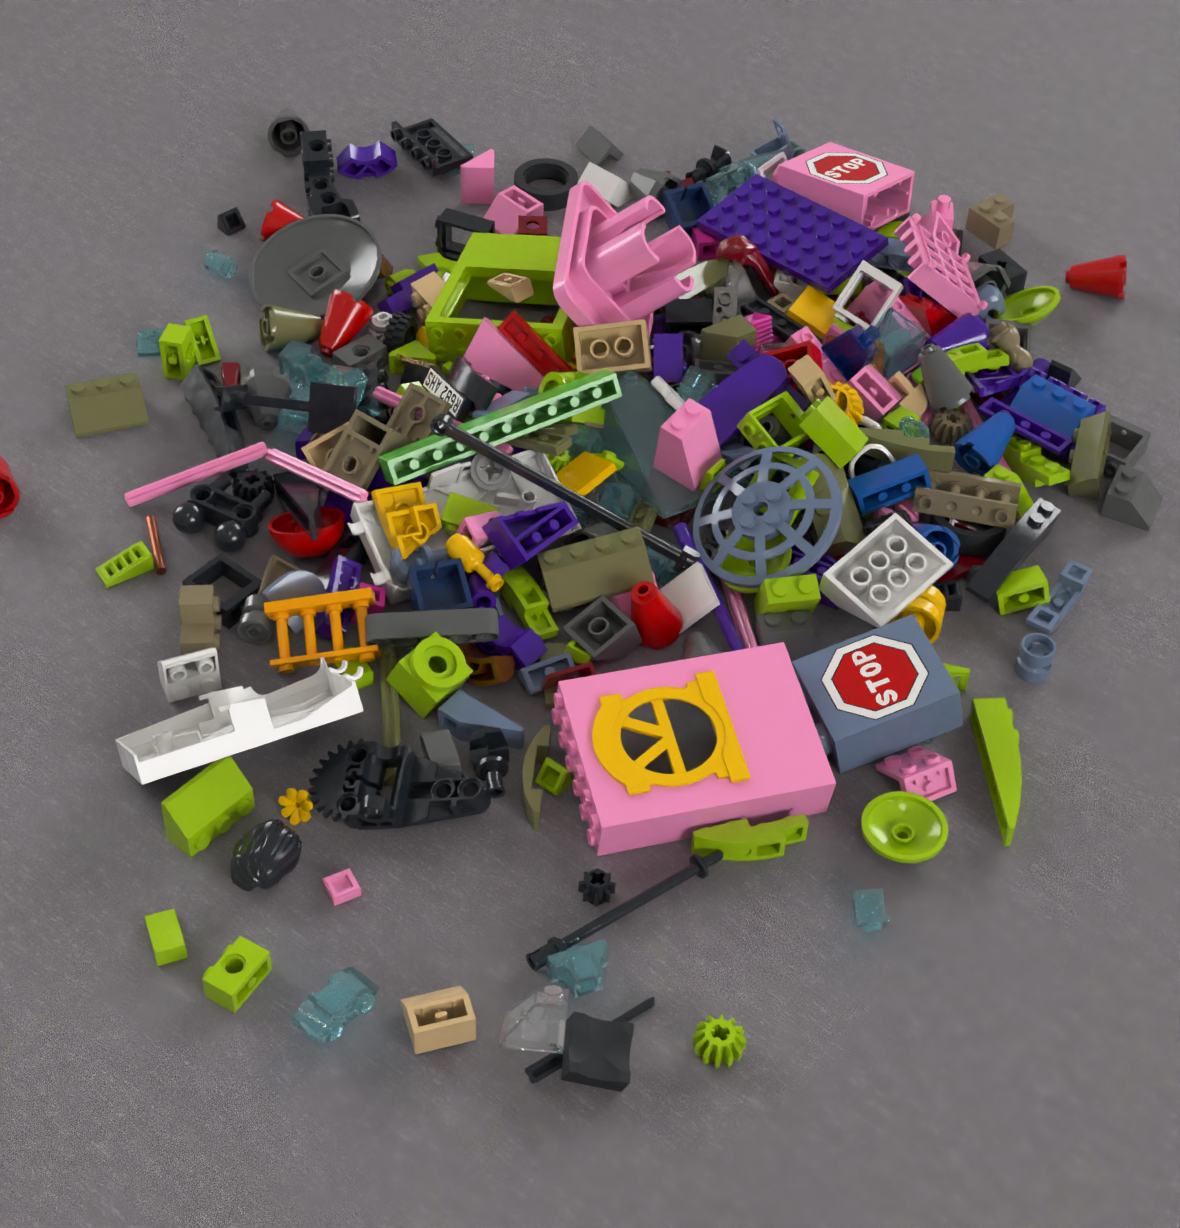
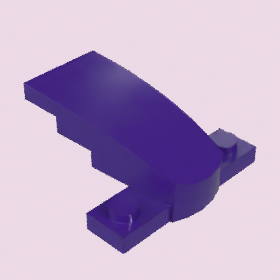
M744 339L726 355L727 359L738 370L697 402L711 411L720 449L735 434L737 436L740 435L741 431L737 425L748 412L785 391L789 393L803 412L811 405L791 386L786 368L781 361L767 354L760 356Z

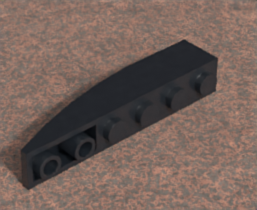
M196 364L180 384V388L184 393L185 400L192 407V413L198 418L201 429L207 434L208 442L214 447L217 458L246 448L235 410L227 412L214 411V406L221 405V392H215V386H222L214 372ZM248 463L225 472L231 478H237L239 472L245 473L246 469L249 470Z

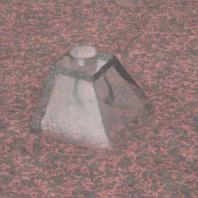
M729 260L724 287H738L737 315L741 314L743 317H746L740 312V307L756 297L745 269L737 260Z
M556 985L538 986L509 1008L505 1013L499 1048L563 1054L570 989H562Z

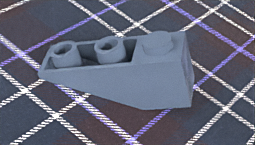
M460 689L438 708L439 727L441 729L448 728L450 734L459 740L470 741L471 734L479 729L493 727L501 729L508 748L522 749L524 747V728Z

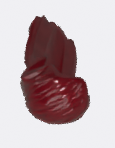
M739 234L730 236L719 244L716 252L718 261L724 258L739 262L740 265L751 266L770 297L777 296L779 291L773 285L775 278L755 244Z

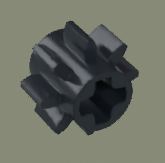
M596 868L589 873L584 872L583 881H579L578 892L583 893V902L588 901L590 904L598 906L604 902H610L611 894L615 893L616 883L611 882L610 872L606 873Z

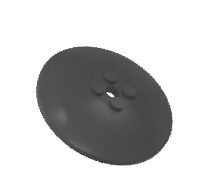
M321 214L302 218L275 232L260 247L250 267V288L261 307L265 304H271L319 315L322 320L325 318L329 298L334 290L347 292L353 295V300L358 302L372 288L381 269V248L376 236L369 227L354 218L337 214ZM318 272L322 273L320 276H314Z

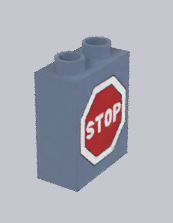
M913 614L792 661L826 756L830 754L840 774L963 726L960 691Z

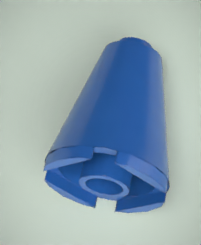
M998 412L955 442L953 445L955 446L954 459L968 473L976 472L984 477L995 465L999 464L1016 428L1014 418L1008 413Z
M918 522L911 523L912 527L948 558L954 567L959 559L960 541L957 535L944 526Z

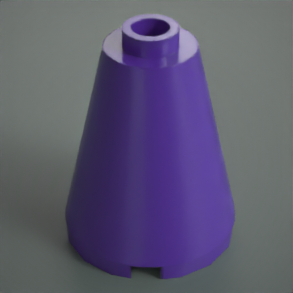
M966 313L927 339L924 346L933 343L934 346L940 345L947 352L964 345L979 343L986 350H989L990 345H987L986 339L990 336L987 326L981 317Z

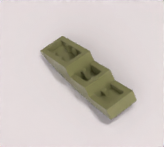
M859 428L869 438L865 445L880 444L884 446L896 461L918 454L930 470L949 472L952 470L955 446L930 445L929 438L904 437L903 430ZM869 449L863 453L890 462L889 458L880 449Z

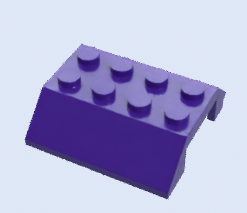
M1034 367L1030 371L1024 368L1018 374L1020 376V384L1015 386L1014 390L1001 401L990 397L978 408L977 412L987 419L998 412L1010 414L1014 418L1016 425L1013 433L1067 462L1069 461L1070 451L1076 448V442L1072 444V439L1010 407L1021 386L1036 374L1045 379L1048 375ZM1052 376L1047 380L1065 390L1068 387L1067 384ZM1073 387L1068 389V392L1086 400L1088 398V395ZM1092 397L1088 400L1089 403L1096 406L1094 415L1106 411V404Z

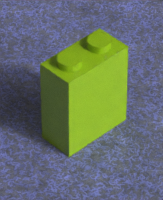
M829 396L822 401L819 398L816 399L802 414L804 420L799 424L840 469L859 453L869 439Z
M816 574L764 579L753 600L755 615L809 610L811 616L821 599Z

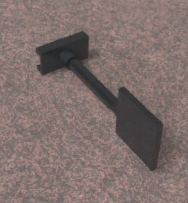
M310 382L309 401L249 395L248 384L238 383L215 386V392H221V405L214 406V411L227 412L247 409L248 405L306 411L309 413L308 432L327 434L350 421L356 410L357 387Z

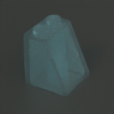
M890 307L880 326V335L874 340L872 346L874 347L876 344V347L870 352L869 363L867 364H871L886 380L898 371L903 373L917 363L926 335L925 331Z

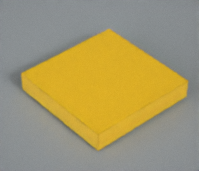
M810 285L807 286L786 314L803 327L807 326L812 333L821 339L825 337L834 319L837 318L834 316L836 312L832 308L835 301Z
M584 451L556 473L560 484L585 496L613 474L617 468L614 462Z

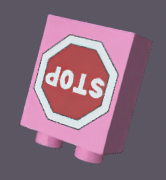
M829 142L779 164L774 171L772 181L874 230L910 211L915 171Z

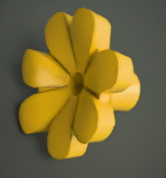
M288 788L286 790L287 796H280L278 799L279 804L285 806L281 810L282 816L285 818L291 816L290 824L294 826L300 820L307 822L311 818L309 811L313 808L308 792L306 790H299L297 793L295 788Z

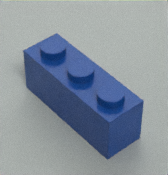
M918 454L847 480L855 505L861 515L914 496L916 486L932 489L928 468Z

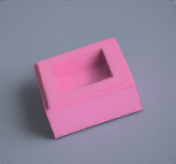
M350 868L322 878L323 886L334 906L362 896L361 888Z

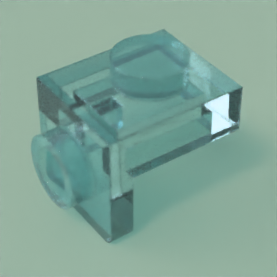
M883 888L853 890L851 894L856 928L865 927L866 932L883 930V926L890 922V915H886Z

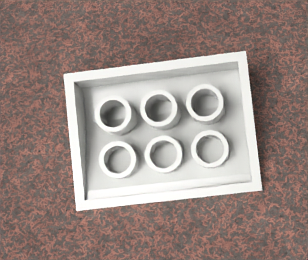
M895 512L823 574L819 590L841 609L878 628L888 624L953 567V563Z

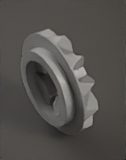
M478 453L473 458L470 466L471 478L478 487L487 491L503 487L508 482L511 471L492 461L493 468L501 472L493 473L489 481L488 473L480 468L488 467L491 460Z

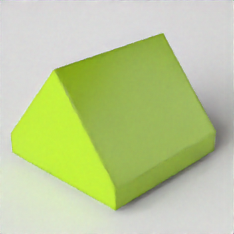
M546 757L535 779V783L558 796L572 783L571 773L565 767Z

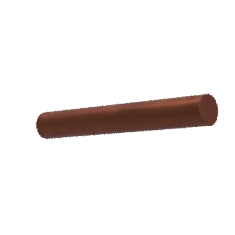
M150 515L145 520L155 569L158 575H164L167 570L155 516Z

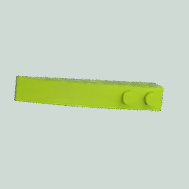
M1005 697L973 699L968 716L1003 843L1004 846H1010L1020 807L1022 785L1021 758L1018 746L1019 732L1018 729H1014L1013 711L1011 708H1008Z

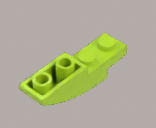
M979 343L964 345L946 352L964 376L965 372L975 373L979 369L986 368L996 370L1001 366L1009 365V356L1000 348L986 350ZM919 367L911 374V378L918 385L921 384L925 388L921 368Z
M1013 433L1003 453V457L1009 467L1020 478L1035 488L1043 485L1051 486L1070 480V470L1041 456V447Z
M518 566L514 570L510 569L502 577L504 584L500 588V592L509 608H515L526 629L532 628L542 640L557 636L559 629L548 611L549 602L540 587L523 567Z
M805 814L787 816L781 820L769 823L763 822L753 827L750 826L747 818L728 821L725 824L713 827H704L692 832L691 852L692 854L704 857L718 849L724 853L722 860L753 861L784 856L785 845L806 840L809 821Z

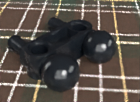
M220 472L218 477L209 485L200 484L191 489L190 499L175 508L172 522L177 530L186 534H193L199 531L204 522L216 526L214 541L217 547L224 552L234 553L244 546L246 538L253 537L258 533L259 523L263 520L262 513L273 503V496L267 490H262L249 503L224 491L231 486L232 478L227 473Z

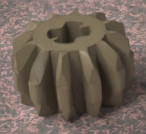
M941 409V413H937L933 417L931 435L935 437V441H942L943 445L950 444L953 446L956 441L971 432L972 420L968 418V414H961L960 409L957 411Z

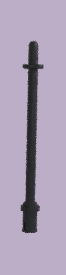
M717 849L702 858L697 854L691 855L689 866L564 938L560 939L553 936L548 939L547 944L526 955L529 966L536 972L554 960L560 961L566 957L567 949L694 875L704 879L708 875L707 868L722 860L724 853Z

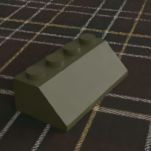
M814 453L813 455L821 459L836 478L842 494L843 505L837 534L823 556L835 557L844 555L864 540L866 535L862 528L863 526L843 467L840 469L828 455ZM817 467L814 469L819 473L813 485L815 499H831V491L827 479ZM815 509L809 526L814 544L819 541L826 528L831 509Z
M639 526L537 553L541 574L553 612L593 602L601 595L608 598L630 592L636 584L643 581L655 584Z

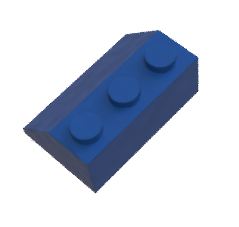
M1036 374L1021 386L1010 407L1072 440L1075 428L1080 427L1081 419L1093 416L1096 409L1095 405L1087 402L1085 399L1066 391L1064 388Z

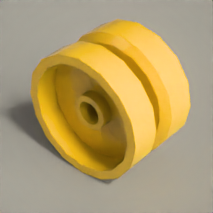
M931 585L889 623L913 614L932 644L938 639L941 631L942 619L946 608L945 598L939 589Z

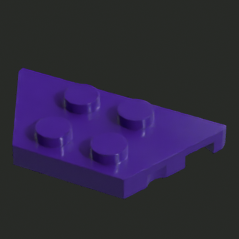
M1010 365L1001 366L996 370L986 368L979 369L975 373L965 372V377L973 385L979 397H985L1020 384V376Z

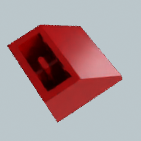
M907 293L906 296H898L931 337L957 319V316L950 313L943 305L937 304L935 306V301L922 297L920 301V297Z

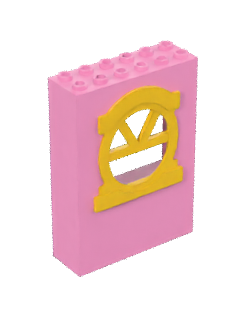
M784 642L558 682L557 693L553 694L555 708L551 710L554 725H559L560 728L558 733L560 747L566 749V767L568 772L573 773L575 779L572 780L574 795L576 797L580 796L582 803L579 806L582 821H587L589 827L587 829L588 843L590 846H594L597 856L692 838L693 831L704 827L725 824L732 820L737 821L747 818L750 826H756L763 822L769 823L781 820L787 816L801 814L808 816L823 813L828 809L836 781ZM663 700H680L698 707L710 718L716 734L717 743L712 755L702 765L686 772ZM650 703L657 725L630 718L628 715L637 707ZM621 728L659 738L660 740L633 761L623 748ZM666 750L673 774L657 773L647 770L645 767Z

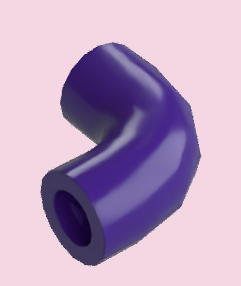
M492 550L483 561V564L494 575L500 574L503 577L511 569L503 557L495 550ZM473 571L468 582L474 605L473 608H495L496 598L493 592L486 588L487 582L476 571Z

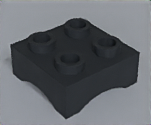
M574 1011L566 1020L561 1080L622 1092L630 1084V1049L634 1024L601 1020L588 1016L585 1013Z

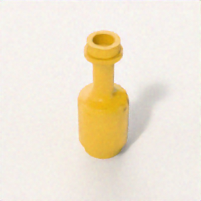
M456 533L448 539L445 544L447 554L452 559L461 558L465 572L471 573L476 571L487 582L486 588L492 592L502 587L504 584L502 576L500 574L494 575L483 564L485 559L484 553L466 535Z

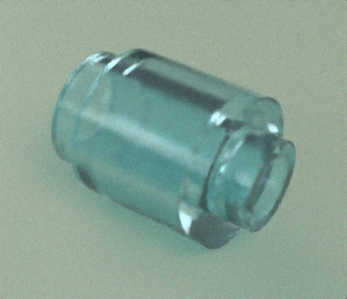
M212 249L204 257L205 269L223 278H232L238 270V263L233 257L216 249Z

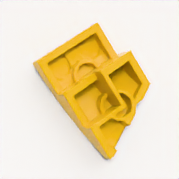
M421 482L376 489L371 492L388 542L392 549L398 547L402 560L407 559L412 552L422 546L427 539L442 528L436 502L426 504Z

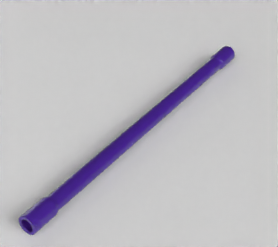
M684 522L676 524L673 527V532L680 547L684 549L687 545L697 551L687 524ZM700 557L696 562L703 565L720 602V605L712 611L731 651L745 649L711 576Z

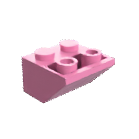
M513 185L497 194L483 218L495 221V232L497 234L518 235V215L543 216L544 204ZM534 223L527 225V227L531 229L539 227L537 224Z
M871 364L861 369L847 383L857 391L863 401L864 414L862 416H867L876 423L904 398Z

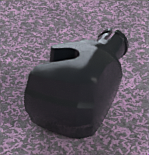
M714 145L710 159H699L696 162V169L687 172L685 178L692 177L694 184L701 180L710 183L724 179L732 168L730 152L718 145Z
M484 727L471 734L469 754L476 776L486 782L487 793L490 798L497 799L505 794L502 778L506 776L509 770V749L500 728Z

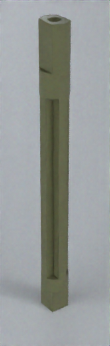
M398 647L380 648L382 656H379L383 746L396 747L401 743L399 693L386 678L398 662ZM386 768L384 782L393 786L397 768Z

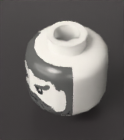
M380 312L369 320V334L382 343L385 339L383 336L384 332L387 330L385 327L389 325L388 320L392 318V314Z

